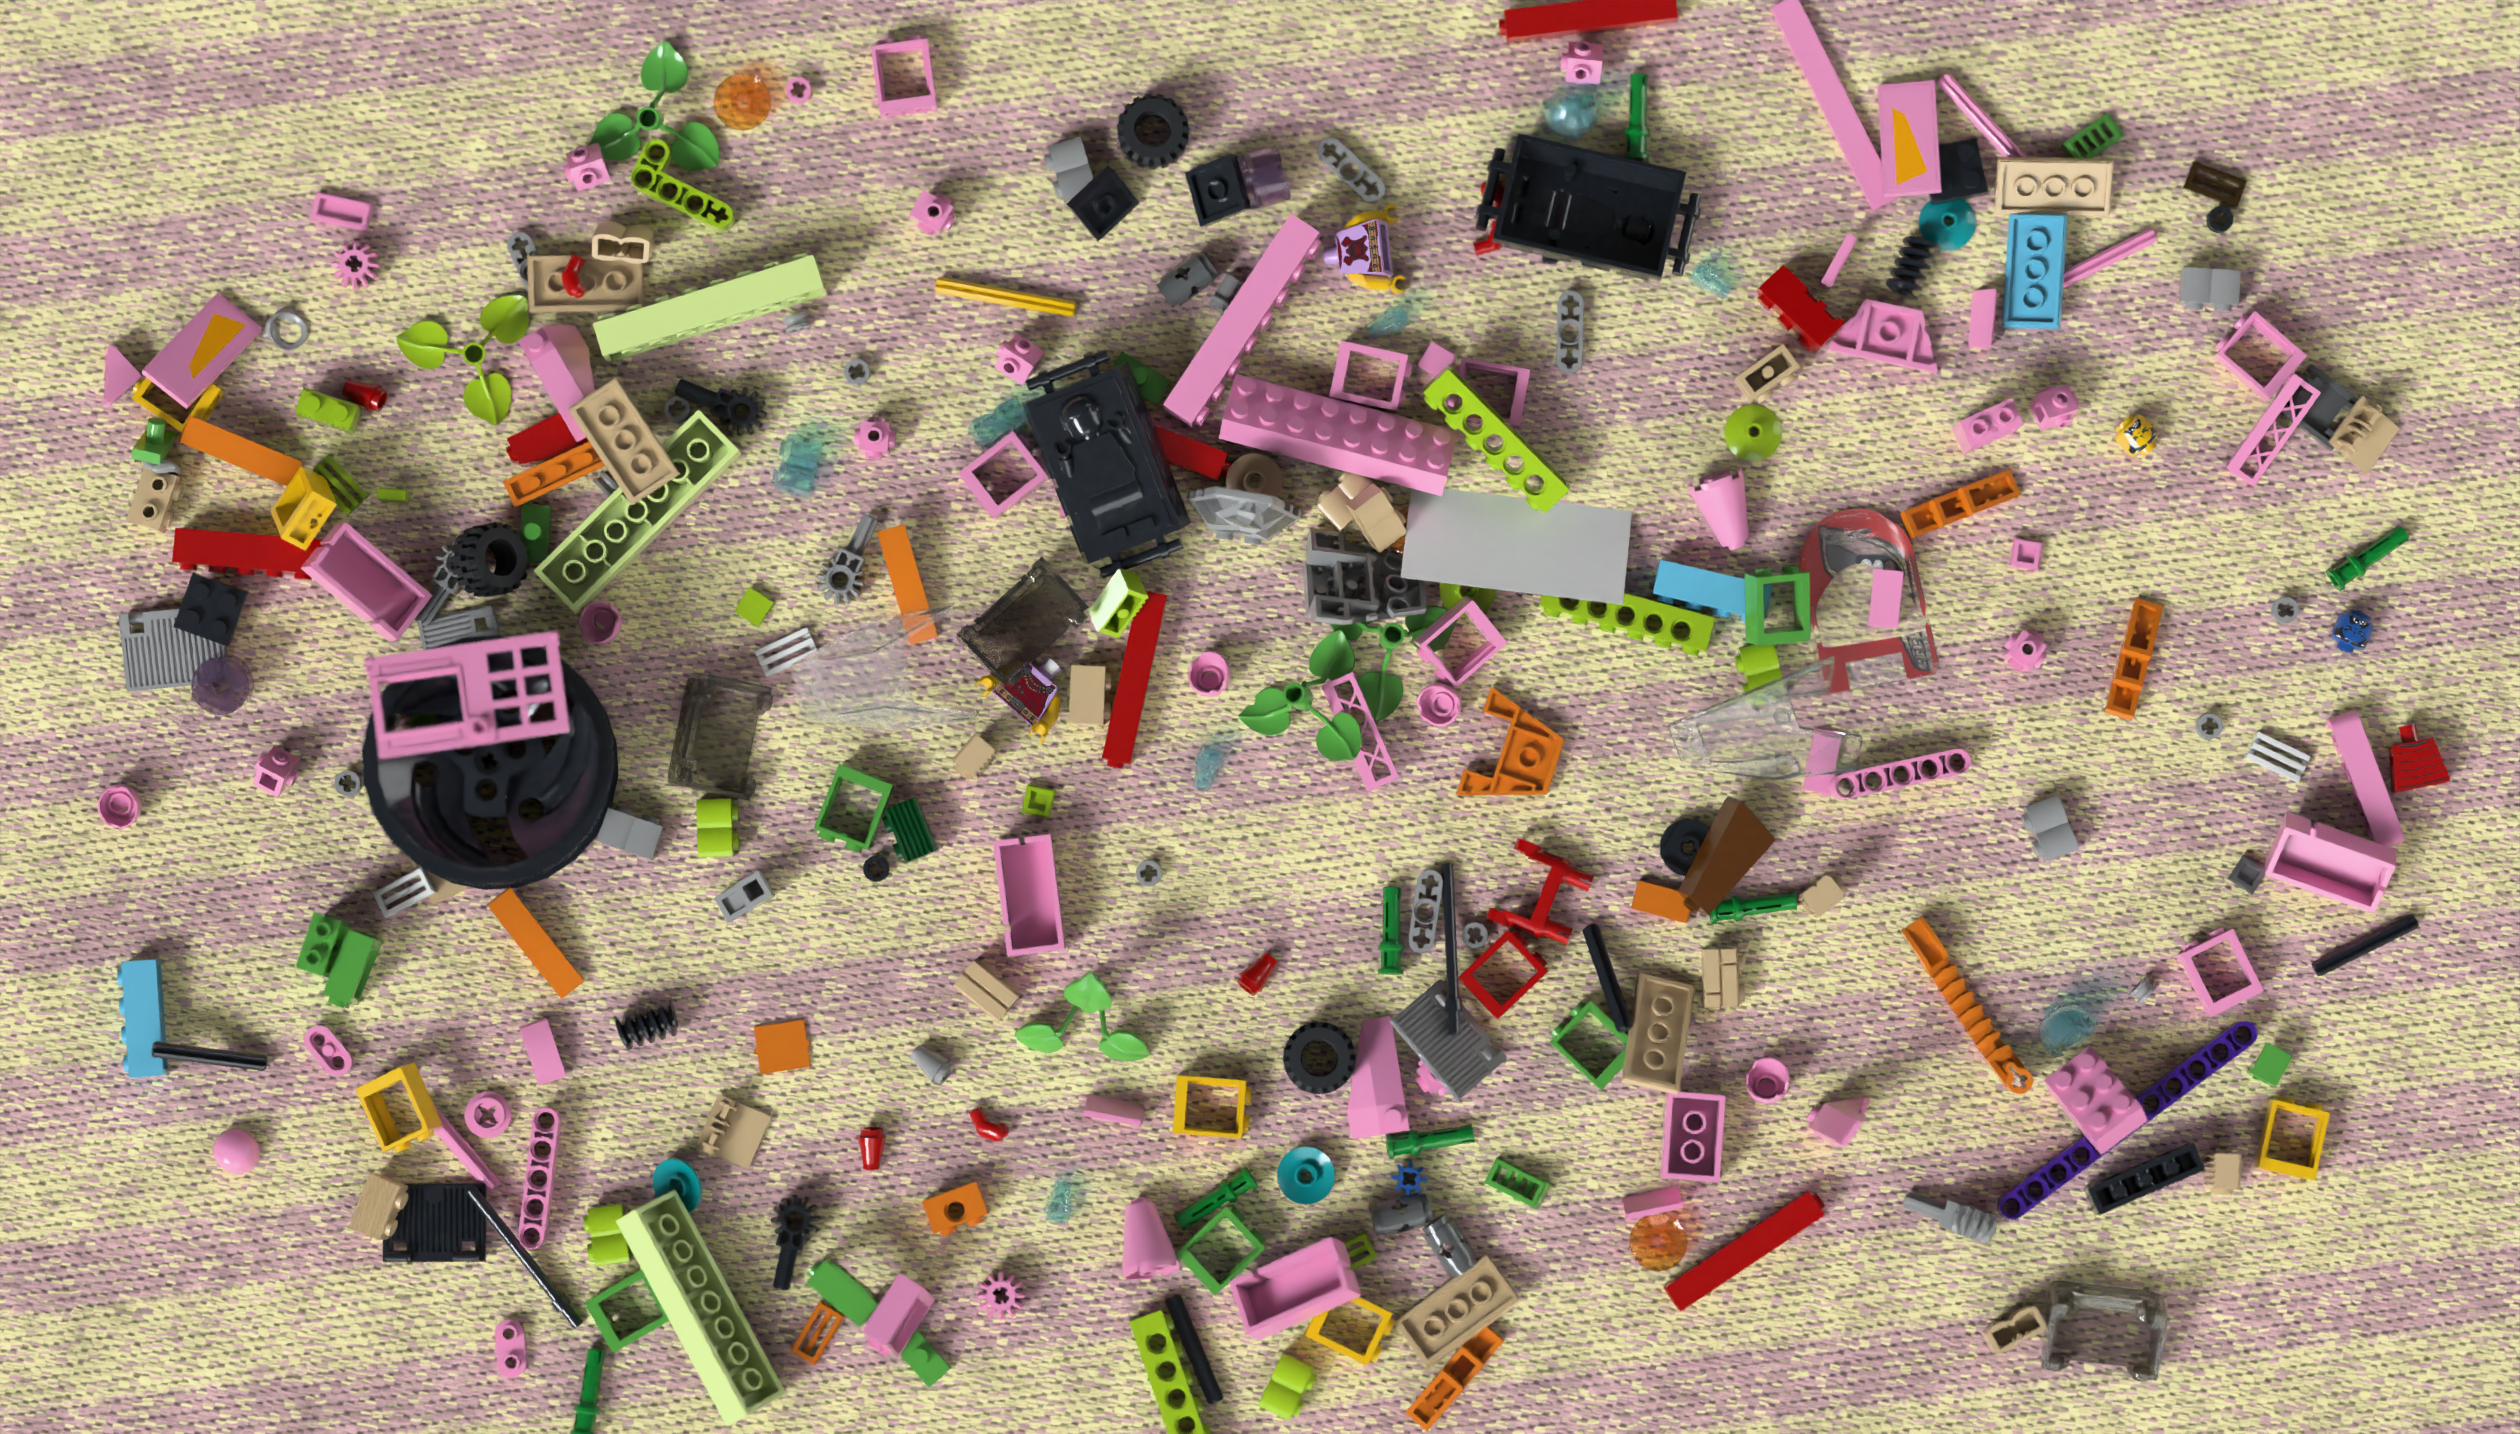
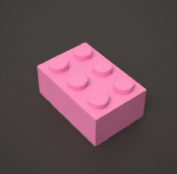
M2091 1046L2044 1079L2051 1096L2101 1155L2148 1121L2142 1106Z
M1665 1092L1659 1178L1720 1183L1726 1095L1679 1092L1676 1095Z

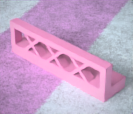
M2292 373L2225 467L2254 487L2321 392ZM2299 385L2312 393L2306 404L2293 405L2292 395ZM2289 401L2290 407H2284ZM2302 408L2298 415L2295 416L2294 409ZM2291 410L2293 420L2288 428L2277 429L2275 419L2279 413ZM2273 425V430L2267 431ZM2285 432L2279 440L2277 433ZM2274 433L2276 446L2272 451L2260 453L2258 443L2264 435ZM2254 448H2256V454H2251ZM2268 455L2262 464L2261 456ZM2257 457L2259 469L2253 478L2239 470L2246 459Z
M1351 672L1322 685V690L1334 716L1341 712L1350 714L1352 707L1363 710L1366 719L1361 728L1362 737L1366 733L1376 738L1378 744L1374 754L1365 752L1363 746H1361L1358 756L1354 759L1367 792L1400 778L1354 673ZM1349 680L1354 689L1350 702L1341 699L1336 687ZM1356 696H1357V698H1358V700H1359L1361 706H1359V705H1357V704H1354V701H1355V699H1356ZM1344 703L1349 705L1347 710ZM1368 723L1372 729V732L1365 730ZM1379 750H1381L1384 759L1377 756ZM1367 756L1372 758L1371 762H1369ZM1375 760L1387 763L1391 775L1377 780L1372 769Z

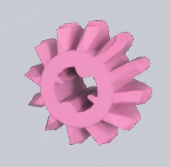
M354 241L351 250L344 243L342 247L345 253L341 254L338 251L334 253L340 261L331 263L332 268L339 269L334 273V278H343L341 285L345 288L352 282V288L358 290L359 281L366 288L370 287V283L366 278L371 277L373 280H377L378 276L372 272V269H381L380 263L373 262L379 257L378 253H369L371 249L369 244L363 245L360 249V243ZM355 259L362 264L361 269L357 267L359 270L357 272H354L349 267L351 262L354 264L353 260Z
M1000 1270L998 1273L999 1281H996L992 1273L988 1274V1279L992 1285L983 1281L979 1284L987 1290V1293H977V1298H987L986 1302L980 1304V1309H985L990 1305L992 1307L988 1312L990 1318L994 1315L996 1309L999 1310V1320H1004L1005 1309H1007L1011 1317H1014L1016 1314L1011 1306L1014 1305L1019 1309L1024 1307L1021 1302L1016 1301V1298L1026 1297L1025 1292L1016 1293V1289L1022 1287L1024 1283L1020 1281L1013 1286L1011 1282L1016 1276L1014 1273H1011L1008 1280L1004 1281L1005 1273L1003 1270ZM1001 1287L1007 1289L1006 1295L1009 1297V1300L1006 1303L1004 1300H1002V1303L996 1301L997 1295L994 1294L996 1288L999 1291Z

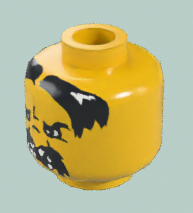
M2131 414L2115 428L2117 431L2115 440L2129 456L2134 457L2141 453L2145 457L2157 446L2153 441L2157 438L2158 432L2142 415L2134 417Z

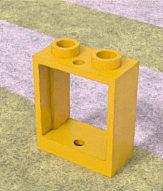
M147 377L145 379L141 378L132 390L134 395L131 399L182 432L187 419L181 424L145 400L154 383ZM211 384L190 415L206 421L225 392Z
M301 465L270 512L281 538L306 551L337 503L326 478ZM316 518L317 521L315 523H311V519Z
M415 1062L401 1066L355 1089L383 1153L395 1149L396 1153L402 1152L412 1147L411 1141L418 1139V1142L427 1140L435 1136L433 1130L443 1126ZM403 1081L422 1127L400 1137L380 1092Z
M1177 1075L1173 1133L1242 1138V1133H1248L1249 1116L1244 1115V1106L1251 1103L1252 1087L1246 1086V1080ZM1188 1084L1239 1087L1235 1131L1185 1127Z
M2280 1095L2277 1096V1100H2268L2254 1167L2315 1181L2330 1112L2322 1111L2323 1105L2306 1102L2305 1107L2295 1105V1099ZM2277 1109L2316 1118L2306 1166L2266 1157Z
M1361 1297L1350 1300L1382 1316L1365 1354L1362 1355L1319 1334L1330 1310L1312 1318L1305 1333L1306 1337L1368 1366L1370 1361L1376 1362L1382 1350V1346L1378 1345L1383 1334L1389 1335L1395 1320L1391 1319L1393 1313Z

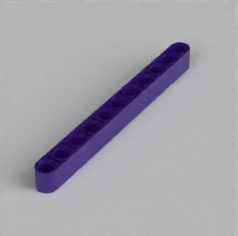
M2239 1021L2230 1025L2134 1097L2142 1106L2148 1120L2102 1155L2086 1136L2082 1135L2003 1194L1997 1202L1998 1213L2006 1219H2018L2250 1047L2258 1036L2256 1027L2248 1021ZM2240 1026H2244L2249 1032V1037L2245 1042H2240L2236 1038V1030ZM2217 1043L2222 1044L2226 1049L2225 1056L2220 1060L2214 1057L2212 1051ZM2195 1060L2199 1061L2203 1066V1071L2198 1077L2193 1076L2189 1071L2190 1064ZM2172 1077L2176 1078L2180 1083L2179 1091L2175 1094H2171L2166 1088L2167 1081ZM2149 1094L2154 1096L2157 1101L2156 1108L2152 1111L2146 1110L2143 1106V1100ZM2079 1146L2084 1147L2087 1151V1159L2082 1163L2077 1162L2073 1155L2074 1150ZM2057 1163L2064 1168V1176L2059 1180L2053 1179L2050 1174L2051 1167ZM2032 1181H2037L2041 1186V1192L2037 1197H2031L2027 1192L2028 1184ZM2009 1198L2015 1199L2018 1203V1209L2012 1215L2007 1214L2004 1210V1203Z

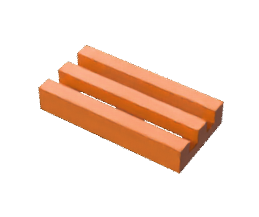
M820 1300L790 1351L816 1365L845 1315ZM821 1310H825L824 1318L804 1351L798 1349ZM832 1315L835 1316L836 1320L813 1357L808 1355Z

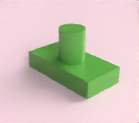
M1122 351L1112 368L1129 361L1143 399L1156 406L1171 381Z
M158 417L149 418L146 431L132 449L131 459L160 465L175 444L176 433L165 430L166 421Z
M522 504L520 539H525L527 543L524 546L525 550L530 552L527 562L542 563L549 556L552 506Z
M916 1329L902 1351L901 1357L930 1388L951 1367Z

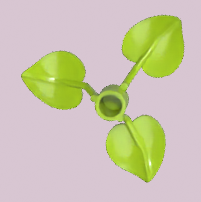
M509 295L488 303L481 312L480 324L490 333L480 343L471 342L464 349L445 347L448 342L447 332L440 324L433 321H422L413 325L405 332L399 334L396 341L404 356L416 366L424 369L440 367L444 362V352L461 354L467 364L476 366L480 379H474L467 384L463 394L464 403L475 416L493 425H499L510 407L511 388L506 378L499 373H492L485 377L481 366L486 356L484 346L494 335L503 344L516 343L524 337L529 323L527 299L523 296Z

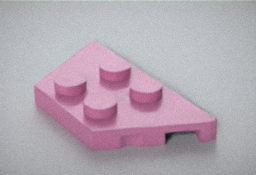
M1869 299L1863 302L1830 343L1827 350L1935 374L1938 369L1933 357L1930 337L1927 334L1923 311Z

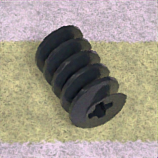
M1906 236L1903 239L1906 247L1899 248V254L1902 257H1897L1894 261L1898 268L1890 270V275L1893 278L1887 279L1886 285L1900 296L1918 300L1912 294V291H1922L1923 288L1916 282L1917 280L1927 279L1921 273V269H1931V266L1925 260L1935 259V256L1929 250L1939 249V245L1922 237Z
M671 1000L668 1002V1009H665L661 1003H658L656 1013L653 1012L650 1006H647L646 1016H643L638 1009L635 1010V1019H631L628 1013H624V1022L622 1023L614 1016L619 1037L628 1050L633 1048V1040L641 1047L644 1045V1037L650 1043L655 1042V1034L661 1040L666 1039L667 1030L673 1037L677 1036L678 1021Z

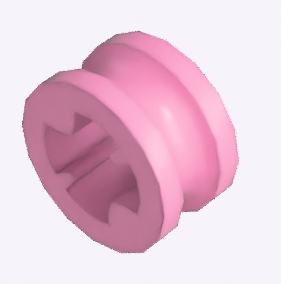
M803 77L792 78L786 85L787 97L795 104L806 103L812 95L811 85ZM800 83L801 87L804 84L807 88L803 91L804 96L798 98L797 94L795 97L791 94L794 91L793 85Z

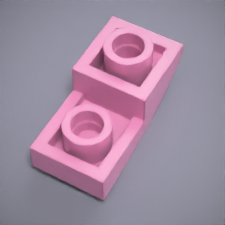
M547 1018L520 1026L519 1030L538 1085L540 1086L566 1077Z

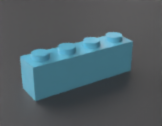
M1665 560L1659 561L1651 596L1657 597L1656 602L1673 605L1674 601L1685 603V609L1701 612L1703 607L1713 610L1712 615L1722 618H1729L1730 614L1741 616V622L1745 623V579ZM1763 584L1764 620L1766 619L1773 588L1772 585Z
M161 960L121 962V968L117 970V980L119 986H123V997L119 999V1009L121 1015H125V1026L121 1027L123 1044L127 1043V1055L123 1056L125 1073L129 1072V1078L168 1075L167 1059L155 1058L151 1054L154 1042L166 1043Z

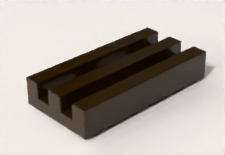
M2193 161L2182 189L2236 209L2247 181ZM2196 170L2236 184L2239 187L2237 190L2195 175ZM2192 180L2235 196L2234 200L2191 184Z

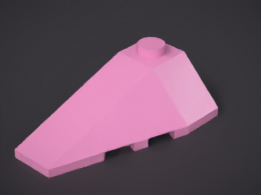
M576 325L543 326L518 340L573 437L578 442L586 436L568 408L595 391L594 375L590 363V350Z
M1391 1016L1362 1020L1347 1108L1351 1139L1409 1130L1393 1026L1389 1022L1391 1021Z
M1858 1097L1823 1103L1820 1108L1815 1105L1806 1117V1120L1809 1121L1806 1128L1833 1147L1846 1148L1863 1123L1864 1113L1868 1108L1867 1105L1870 1099Z

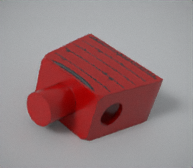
M2416 724L2399 727L2402 744L2389 747L2392 794L2449 782V774L2434 738L2419 740Z

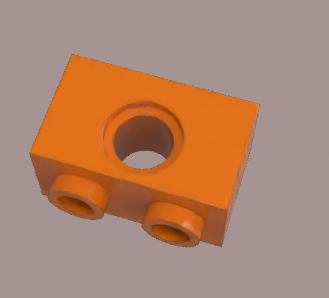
M978 1181L922 1201L933 1234L940 1232L941 1237L957 1232L956 1226L967 1222L969 1227L985 1221L984 1215L989 1214ZM953 1202H960L964 1206V1215L959 1219H955L949 1214L948 1209Z

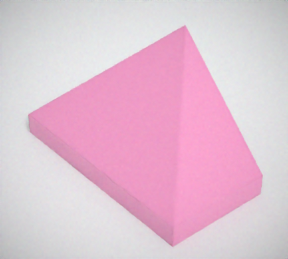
M108 346L105 349L103 406H110L142 377L115 346Z

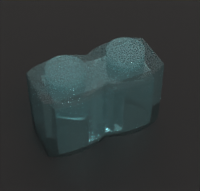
M1012 399L1000 404L993 414H984L973 420L968 426V430L978 448L987 449L1002 440L1004 435H1008L1012 431L1014 433L1019 432L1029 421L1018 399Z
M789 434L787 440L783 439L779 449V456L783 457L780 468L775 467L772 476V484L776 485L775 490L779 493L810 500L824 443Z

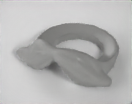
M295 306L277 310L274 316L267 320L262 337H269L282 350H294L305 342L308 334L307 325L295 313ZM276 318L295 322L300 326L302 334L298 342L289 345L280 340L277 326L274 322Z
M163 460L160 465L143 461L145 468L157 473L169 472L176 476H180L182 473L181 468L169 460Z

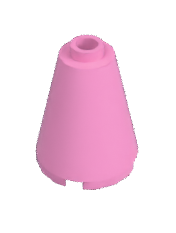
M1735 467L1737 473L1730 474L1729 469H1725L1699 478V485L1693 487L1692 482L1687 485L1689 493L1721 546H1728L1729 550L1745 546V540L1749 538L1744 473L1741 467Z
M1145 1197L1131 1200V1205L1126 1207L1122 1261L1123 1278L1126 1277V1280L1152 1279V1275L1163 1272V1276L1177 1272L1180 1269L1179 1261L1155 1203L1148 1202V1198Z

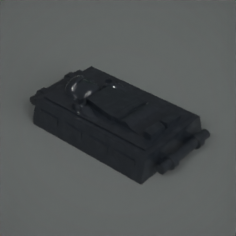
M1518 133L1511 163L1503 162L1506 152L1504 149H1494L1492 160H1489L1487 166L1489 174L1482 202L1477 206L1476 210L1478 218L1475 226L1477 230L1486 231L1489 219H1496L1493 243L1532 254L1535 252L1543 254L1544 257L1569 263L1571 261L1578 262L1582 266L1608 272L1613 270L1620 272L1621 275L1647 281L1652 279L1661 282L1665 261L1669 259L1674 261L1672 274L1679 277L1683 276L1685 264L1689 263L1691 256L1688 251L1695 222L1699 219L1701 213L1699 208L1700 194L1691 193L1688 204L1680 202L1686 176L1685 171ZM1501 174L1508 175L1501 206L1500 208L1494 207L1492 205L1499 177ZM1678 214L1683 215L1685 218L1678 248L1676 249L1669 247L1676 215Z
M1106 349L1095 354L1092 352L1084 354V358L1051 371L1045 369L1038 372V376L1026 380L1027 387L1031 391L1043 386L1046 393L1022 402L1030 427L1084 563L1090 564L1110 556L1112 563L1099 568L1103 579L1114 575L1119 568L1128 570L1160 557L1162 559L1171 556V553L1183 549L1180 538L1167 542L1164 535L1180 530L1191 523L1131 365L1128 361L1101 372L1098 365L1110 360ZM1086 369L1090 371L1091 376L1055 389L1053 385L1054 381ZM1155 539L1156 547L1121 559L1119 552Z

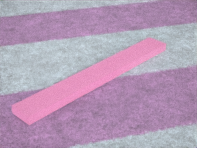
M1784 0L1770 7L1872 211L1897 200L1899 196L1884 198L1882 162L1800 1Z

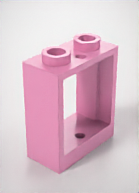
M912 35L905 37V41L895 43L893 39H883L877 41V45L871 46L881 118L938 110L927 38L922 39L921 35ZM922 51L928 95L886 101L880 57Z
M2254 311L2249 316L2244 313L2233 325L2237 330L2230 338L2225 335L2214 347L2218 352L2213 358L2266 402L2276 393L2307 355ZM2251 325L2289 356L2264 387L2226 355Z
M1341 341L1329 398L1396 414L1398 407H1404L1407 391L1401 390L1403 379L1409 380L1413 363L1407 362V354ZM1350 353L1399 362L1391 402L1342 392Z
M1462 357L1461 364H1455L1454 370L1464 380H1466L1467 369L1516 378L1510 417L1503 418L1513 428L1519 429L1530 370ZM1450 394L1448 405L1457 407L1461 404L1462 398L1457 394ZM1477 414L1469 415L1466 419L1483 422L1482 418Z
M2010 398L1959 421L1952 428V431L1963 455L2016 432L2024 423L2013 399Z
M1013 431L958 473L994 521L1049 479L1046 474L1048 470L1044 461L1040 457L1034 459L1028 451L1032 448L1023 434L1017 437ZM1013 443L1037 476L1001 504L997 505L973 473Z
M1464 596L1413 640L1419 647L1416 652L1426 664L1431 662L1435 666L1436 670L1433 673L1443 684L1449 683L1455 688L1507 644V641L1477 604L1467 596ZM1465 613L1487 641L1450 672L1428 644Z
M2223 926L2208 933L2209 939L2200 944L2196 939L2183 945L2182 949L2184 952L2177 955L2208 1017L2223 1012L2264 991L2234 930L2229 929L2225 931ZM2228 940L2249 984L2212 1001L2191 957Z
M899 1273L862 1331L869 1338L866 1343L887 1358L890 1353L899 1358L932 1306L935 1298L922 1286Z

